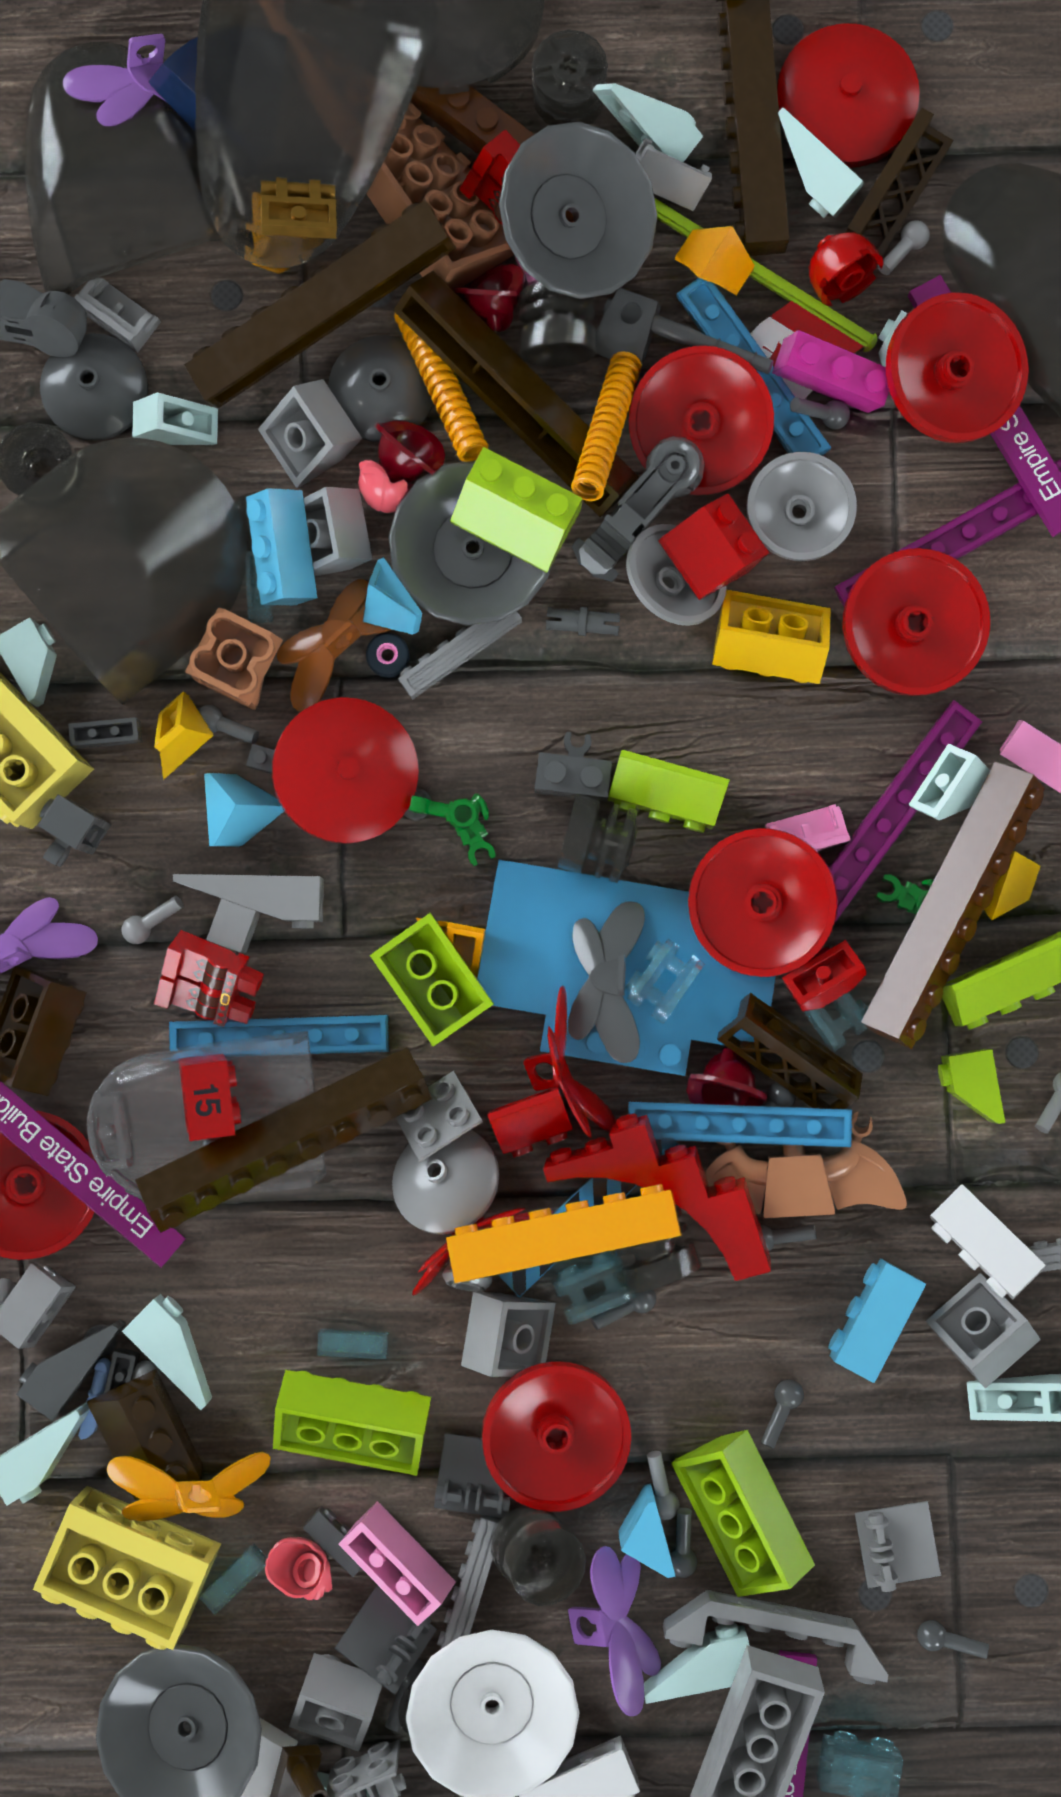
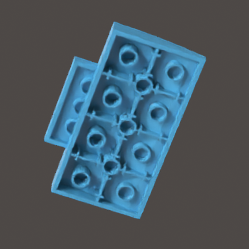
M498 860L477 980L493 1001L494 1005L492 1006L546 1015L540 1046L541 1052H550L547 1037L548 1026H550L554 1033L558 992L560 987L564 986L567 995L565 1056L685 1076L691 1040L724 1045L717 1040L718 1033L737 1018L741 1000L751 992L771 1007L776 976H749L735 972L716 961L701 945L693 930L689 915L688 891ZM632 901L639 903L643 907L645 922L635 947L626 958L625 996L623 998L634 1017L639 1033L640 1048L636 1059L629 1063H620L614 1060L607 1052L595 1025L590 1033L581 1040H576L569 1034L568 1019L572 1004L589 978L575 952L572 934L575 922L582 918L589 919L595 925L598 932H600L604 923L617 906L624 902ZM740 1029L733 1035L740 1041L754 1042V1037L743 1029Z

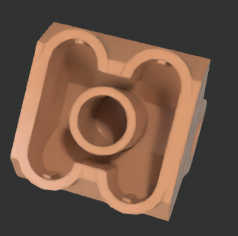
M218 608L209 619L206 626L207 630L198 647L191 653L190 663L185 673L191 675L196 682L252 710H256L260 701L264 676L283 640L272 632L226 609Z

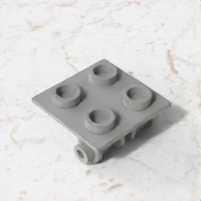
M454 1071L428 1087L432 1100L396 1117L419 1162L483 1122L470 1100L469 1093L462 1086Z
M928 1501L855 1513L868 1588L881 1586V1591L891 1592L896 1590V1583L941 1576Z
M396 1740L392 1743L383 1741L372 1746L368 1753L357 1758L347 1756L336 1762L333 1768L330 1769L326 1790L328 1796L367 1797L364 1789H367L370 1797H379V1795L380 1797L401 1796V1791L406 1789V1782L402 1773L397 1775L400 1741Z

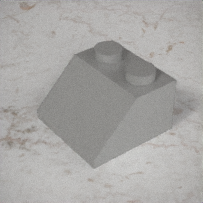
M324 379L293 386L258 428L296 488L303 486L342 461L362 439Z
M324 487L304 498L314 576L350 570L372 560L359 489Z
M979 1273L930 1316L926 1322L984 1388H987L1041 1339L1028 1320L1005 1297L1001 1298L986 1283L987 1279Z
M473 1292L461 1366L490 1377H513L528 1367L545 1363L556 1303L523 1296L519 1298L517 1295L505 1293Z
M314 1653L289 1727L359 1752L372 1720L382 1685L359 1667L356 1668L344 1664L333 1655Z

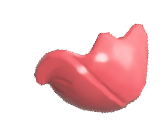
M372 460L359 462L360 477L358 485L366 503L376 511L387 514L394 513L397 505L414 484L410 483L407 485L404 479L392 483L386 471L379 463Z
M288 1537L281 1539L270 1550L266 1559L265 1574L270 1583L287 1597L295 1599L305 1598L311 1601L313 1599L319 1600L323 1597L324 1592H330L333 1589L331 1565L327 1559V1554L314 1541L304 1537Z

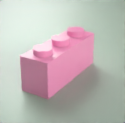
M378 1501L355 1522L339 1543L342 1549L417 1626L443 1603L456 1583Z

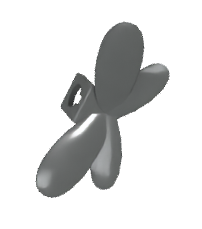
M632 901L624 902L617 906L604 923L600 932H598L595 925L589 919L582 918L575 922L572 934L575 952L589 978L572 1004L568 1019L569 1034L574 1039L581 1040L590 1033L595 1025L607 1052L614 1060L620 1063L632 1062L636 1059L640 1048L639 1033L634 1017L623 998L625 996L626 958L635 947L645 922L643 907L639 903Z

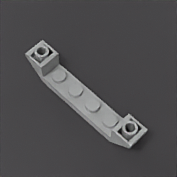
M706 1590L665 1618L663 1622L665 1639H670L671 1644L683 1648H690L692 1644L702 1646L707 1616H711L713 1621L723 1625H733L734 1621L747 1623L749 1628L759 1632L768 1633L771 1631V1628L785 1631L787 1636L799 1640H806L808 1636L822 1638V1642L834 1647H843L844 1643H847L844 1663L854 1680L870 1685L875 1684L876 1681L886 1683L888 1681L886 1669L852 1618Z

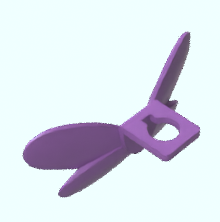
M153 34L131 37L128 45L127 68L110 65H87L71 70L63 79L66 93L82 101L104 102L96 114L98 122L103 126H116L127 121L138 113L153 95L163 99L148 81L163 64L164 35ZM153 45L156 47L153 52L149 53L148 58H142L140 54H137V51L143 46Z
M50 897L36 901L23 910L5 933L0 935V974L32 957L68 959L84 956L97 946V934L93 929L82 924L51 923L59 908L58 901Z
M603 1546L594 1554L590 1567L592 1589L600 1608L571 1607L568 1609L575 1644L609 1647L610 1678L615 1699L626 1715L636 1716L641 1712L644 1704L642 1671L650 1676L657 1675L661 1668V1660L657 1649L648 1635L627 1617L639 1584L640 1562L625 1554L620 1563L614 1550L608 1546ZM581 1616L586 1617L591 1624H596L597 1630L593 1632L591 1637L587 1636L581 1629Z

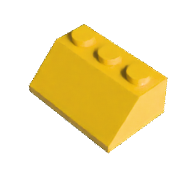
M726 589L725 598L720 610L712 665L721 666L727 670L738 669L754 672L766 677L776 676L793 679L799 683L810 682L820 684L830 647L831 608Z

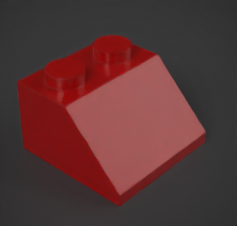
M729 494L703 506L658 540L698 600L746 575L769 554V551Z
M558 1087L550 1088L492 1109L487 1114L502 1153L511 1152L513 1158L533 1151L532 1144L546 1140L547 1145H551L568 1138L566 1132L573 1129Z

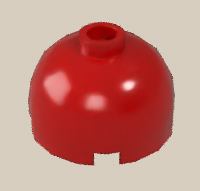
M848 232L828 235L819 242L817 250L809 265L811 285L823 304L833 306L830 300L838 298L843 304L861 294L874 282L876 277L873 272L877 265L882 269L883 257L877 248L860 234Z

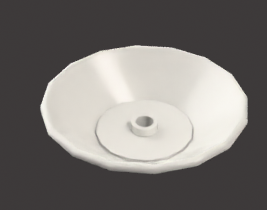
M492 1629L458 1637L430 1657L412 1684L406 1722L412 1750L432 1779L463 1797H515L527 1794L556 1773L573 1747L580 1712L573 1680L552 1651L526 1635ZM489 1700H496L498 1702V1705L493 1708H489L485 1704Z

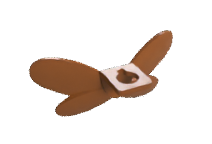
M358 579L346 586L337 597L324 624L295 634L279 648L277 659L281 664L299 662L290 692L292 706L298 712L320 702L329 684L335 659L361 635L379 634L393 630L363 622L368 581Z

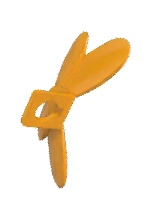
M265 1452L248 1455L231 1464L209 1481L177 1482L156 1466L130 1456H119L110 1460L107 1466V1473L115 1484L141 1499L123 1508L122 1515L126 1519L135 1521L158 1520L183 1512L189 1514L196 1513L211 1518H224L233 1516L244 1508V1502L234 1497V1495L255 1482L266 1472L270 1465L271 1457Z

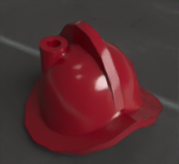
M514 264L500 265L477 277L467 288L454 287L453 291L455 293H462L467 305L493 331L502 332L508 329L513 321V312L518 303V295L525 284L526 275L520 266Z
M390 421L382 424L377 422L374 425L382 433L378 446L379 464L386 471L390 482L395 483L404 479L407 485H409L425 470L434 475L443 466L446 454L442 443L433 433L422 426L407 421Z
M728 1048L723 1049L721 1053L715 1055L709 1061L703 1074H690L686 1089L692 1104L761 1106L767 1098L764 1092L756 1089L755 1077L745 1060Z

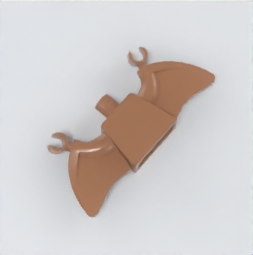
M858 1111L852 1115L851 1147H843L835 1155L822 1158L820 1153L805 1154V1145H783V1155L768 1156V1161L750 1158L745 1153L741 1144L717 1142L720 1145H724L727 1151L718 1156L705 1171L709 1187L714 1186L715 1181L724 1177L734 1176L735 1179L745 1177L757 1214H760L763 1206L764 1218L834 1215V1204L837 1210L856 1204H872L896 1210H903L907 1206L904 1191L893 1169L876 1151L861 1143L862 1138L871 1133L873 1119L870 1116L869 1124L865 1128L857 1127L855 1122L858 1118Z

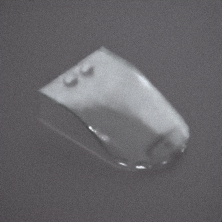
M308 1031L226 1040L151 1052L133 1057L119 1064L109 1072V1075L103 1080L100 1087L95 1090L89 1105L87 1135L92 1154L98 1166L107 1177L110 1176L119 1185L124 1187L125 1192L142 1199L135 1179L201 1148L204 1139L189 1141L187 1134L178 1058L224 1054L227 1060H232V1063L235 1065L237 1087H231L230 1091L231 1097L236 1096L239 1102L241 1124L234 1125L235 1131L316 1092ZM324 1153L315 1159L308 1160L287 1170L280 1176L273 1177L253 1187L243 1194L313 1187L326 1176Z

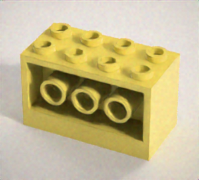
M0 672V819L6 824L12 823L17 828L21 825L33 829L42 820L40 812L46 802L51 798L55 799L57 794L66 797L94 768L70 746V743Z
M86 1486L69 1504L33 1590L42 1593L41 1597L50 1603H65L76 1608V1612L82 1617L88 1619L99 1618L109 1622L111 1627L119 1633L139 1635L145 1638L148 1645L156 1649L164 1650L168 1648L173 1650L187 1627L221 1543L166 1519L149 1521L126 1519L122 1515V1510L129 1503Z

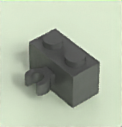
M567 732L564 737V748L568 752V756L539 752L535 793L600 802L607 801L612 761L583 758L591 747L590 735L586 734L584 745L576 748L570 742L571 732Z
M57 794L55 799L51 798L46 802L40 812L42 820L38 826L57 837L49 846L43 858L55 866L62 867L72 847L93 855L112 824L78 803Z

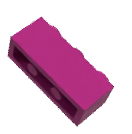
M800 330L783 339L772 372L773 374L832 399L840 400L866 413H870L885 405L889 393L886 367Z

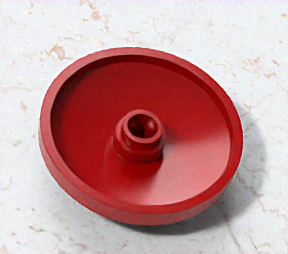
M835 24L821 28L806 36L789 53L782 66L777 83L779 111L782 107L785 108L849 168L872 164L893 152L914 121L919 105V81L908 54L887 34L861 24Z
M960 292L946 293L924 301L902 319L895 329L888 346L886 379L896 407L915 429L939 441L965 443L995 432L1014 415L1020 406L1027 387L1028 357L1020 332L1003 310L987 299L977 295Z
M714 346L687 347L672 352L660 359L646 372L639 382L629 410L630 439L636 456L645 469L648 455L662 439L673 436L683 437L695 443L702 452L705 464L703 478L698 487L690 493L691 495L719 493L745 480L759 466L766 455L774 431L773 402L768 387L761 375L741 356Z
M913 548L900 550L882 557L873 563L856 580L845 602L842 622L843 635L853 662L862 674L874 684L900 695H929L955 685L965 678L977 665L985 651L989 638V605L977 578L955 558L931 549Z
M340 697L327 699L301 711L281 734L272 760L274 790L287 816L306 833L332 843L351 844L363 842L389 830L408 810L418 783L417 754L405 728L391 713L382 707L357 698Z
M761 828L735 833L710 849L699 863L693 875L689 889L688 907L691 924L698 940L716 961L741 974L770 977L788 973L799 968L822 949L835 925L838 910V894L829 866L819 852L809 843L785 831Z
M36 1111L98 1164L97 1157L90 1143L76 1127L58 1116ZM0 1133V1257L14 1260H29L55 1253L69 1245L83 1232L95 1212Z
M545 1362L518 1372L508 1379L493 1396L483 1420V1453L486 1465L494 1481L512 1499L522 1505L541 1511H568L580 1508L598 1499L617 1481L630 1453L631 1426L621 1397L615 1388L600 1374L590 1368L571 1362Z

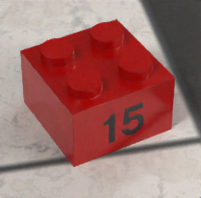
M223 1051L178 1057L186 1130L189 1141L235 1135L234 1125L241 1124L239 1102L236 1096L231 1097L230 1091L231 1087H237L235 1065L232 1063V1060H227Z

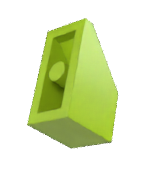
M979 1049L941 1056L942 1064L938 1065V1075L941 1085L947 1087V1092L989 1122L996 1124L1005 1123L993 1050Z

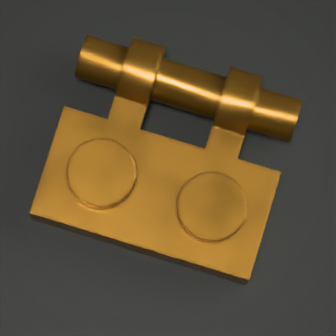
M276 177V181L261 180V235L336 239L335 185L321 184L320 180L309 179V183L287 182V178Z

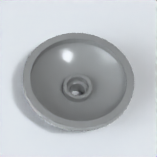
M810 452L788 453L769 462L755 477L747 499L749 524L764 546L773 554L793 561L819 559L837 549L849 535L857 511L855 491L846 473L830 459ZM794 508H801L805 516L803 518H796L792 510Z
M659 524L651 526L636 537L627 553V575L633 591L647 609L665 621L686 626L705 622L721 607L726 594V586L698 600L658 542L662 536L677 525Z
M469 1130L421 1162L417 1159L411 1145L408 1144L401 1153L393 1173L392 1190L395 1203L404 1218L418 1229L431 1234L445 1235L455 1233L454 1228L474 1224L491 1206L499 1184L498 1162L490 1145L473 1130ZM441 1167V1173L436 1177H432L434 1169Z

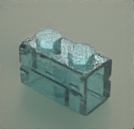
M836 1731L834 1736L824 1734L817 1771V1781L821 1791L853 1797H898L903 1758L898 1747H894L893 1742L878 1737L872 1738L871 1742L859 1741L854 1734L845 1731Z

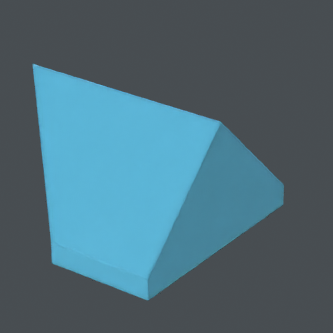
M385 558L377 560L368 583L363 622L412 635L419 632L422 618L421 610Z
M204 774L209 846H242L284 812L277 798L237 774Z

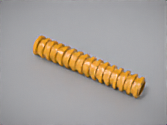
M395 313V321L405 342H407L406 345L411 351V356L415 360L428 393L432 396L431 399L434 405H436L435 408L438 414H440V419L444 423L446 432L449 433L448 436L451 442H453L452 445L455 451H457L459 460L463 462L477 460L482 448L488 449L489 445L484 439L483 432L480 430L476 417L471 411L470 404L467 402L461 385L458 384L459 381L456 375H454V371Z
M617 352L610 359L590 423V429L588 430L582 454L577 464L571 489L574 494L582 497V500L596 501L603 496L609 472L612 468V462L614 461L642 366L640 359L630 352Z

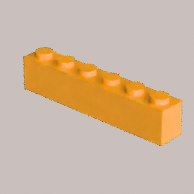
M662 1184L641 1188V1196L626 1199L625 1192L603 1196L604 1204L589 1207L588 1200L566 1204L567 1212L552 1215L551 1208L528 1212L530 1220L515 1223L514 1216L491 1220L492 1228L478 1230L477 1224L454 1228L456 1235L446 1237L454 1282L460 1283L682 1236L672 1190L664 1191Z

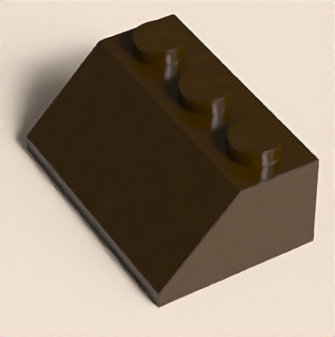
M20 966L13 968L0 1003L1 1082L12 1088L49 1096L52 1086L58 1079V1069L64 1053L70 1046L71 1034L75 1023L83 1011L87 992Z
M156 1369L87 1401V1405L114 1458L119 1456L138 1458L163 1470L177 1482L201 1481L203 1464ZM133 1495L135 1500H140L139 1498Z

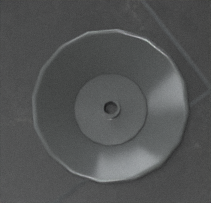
M582 122L547 126L520 145L504 171L499 208L505 239L523 270L549 291L578 299L608 295L637 275L652 250L658 217L652 182L635 152L610 131ZM566 210L572 213L573 222L567 220Z
M476 460L445 464L434 475L429 473L418 479L397 505L388 537L393 571L414 602L436 618L463 625L497 622L527 606L546 582L550 569L546 573L450 523L465 480ZM471 543H475L480 547L479 551L475 554H470L466 550L467 546Z
M176 1644L173 1650L154 1648L143 1651L115 1674L100 1703L96 1743L103 1773L119 1797H241L258 1765L262 1727L254 1695L233 1665L206 1648ZM184 1721H187L191 1724V1733H188L184 1730Z

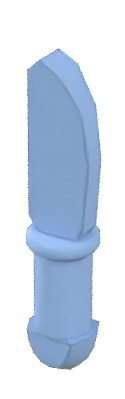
M107 1358L98 1360L94 1366L95 1372L91 1389L88 1391L89 1397L87 1401L103 1394L105 1391L111 1365L110 1360ZM89 1411L81 1424L78 1435L80 1440L89 1438L98 1428L91 1411Z

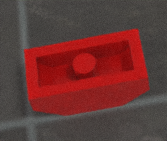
M844 940L832 948L824 947L811 960L783 976L782 979L804 1012L821 1009L850 992L864 978L867 972L865 966L848 942Z

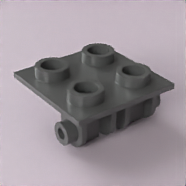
M445 1433L434 1508L507 1519L511 1497L498 1486L489 1472L483 1453L482 1438Z
M377 1585L334 1649L395 1695L437 1629L430 1624L432 1621L430 1617H427L417 1626Z

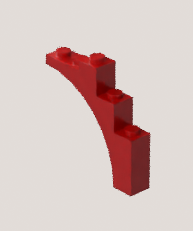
M636 1113L621 1116L616 1119L615 1124H612L609 1134L611 1140L607 1141L605 1137L596 1138L585 1143V1147L571 1151L570 1147L560 1148L551 1152L550 1157L546 1159L543 1171L547 1183L570 1178H608L632 1183L643 1188L662 1184L664 1191L672 1190L675 1204L685 1210L708 1232L724 1255L734 1281L771 1272L770 1254L745 1177L735 1179L734 1176L724 1177L715 1181L714 1186L709 1187L697 1147L686 1148V1145H677L667 1149L664 1155H660L648 1115L637 1117Z

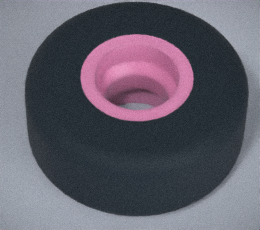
M382 633L375 636L369 642L366 649V660L375 674L387 678L395 677L408 666L410 659L409 649L400 636L393 633ZM389 649L393 651L394 657L392 660H383L382 653L384 650Z

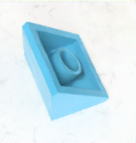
M651 1483L646 1484L641 1489L618 1530L621 1551L667 1578L675 1577Z

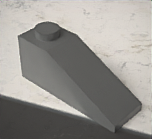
M120 1319L47 1357L38 1365L32 1362L19 1379L23 1386L16 1395L53 1421L68 1405L94 1369L96 1362L102 1358L126 1323Z

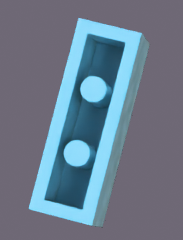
M267 488L247 496V516L250 524L252 552L255 559L257 588L261 605H298L318 598L303 491Z
M881 1258L877 1265L872 1263L863 1279V1283L866 1286L860 1298L855 1296L846 1311V1316L849 1318L843 1330H836L828 1346L832 1350L829 1356L835 1363L872 1383H875L926 1286V1283Z

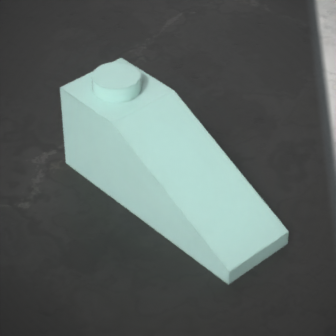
M616 83L597 84L593 89V92L639 147L643 140L647 138L652 140L651 145L654 146L655 150L684 162L703 137L695 126L694 118L682 109Z
M782 107L778 115L806 192L813 198L808 204L823 218L830 213L836 219L865 183Z
M160 1294L122 1332L202 1410L212 1399V1395L187 1320L181 1315L183 1313L182 1307L170 1296L164 1298Z
M1061 1374L1000 1378L993 1381L987 1388H984L978 1380L967 1382L970 1420L1061 1422Z
M87 1402L0 1455V1496L6 1506L17 1499H20L22 1504L42 1492L39 1485L51 1476L89 1413L90 1409Z
M734 1623L733 1625L721 1624L717 1626L715 1631L707 1632L704 1635L702 1646L692 1644V1647L687 1648L674 1658L657 1675L645 1681L644 1697L646 1704L731 1687L747 1645L750 1646L744 1625L737 1626Z

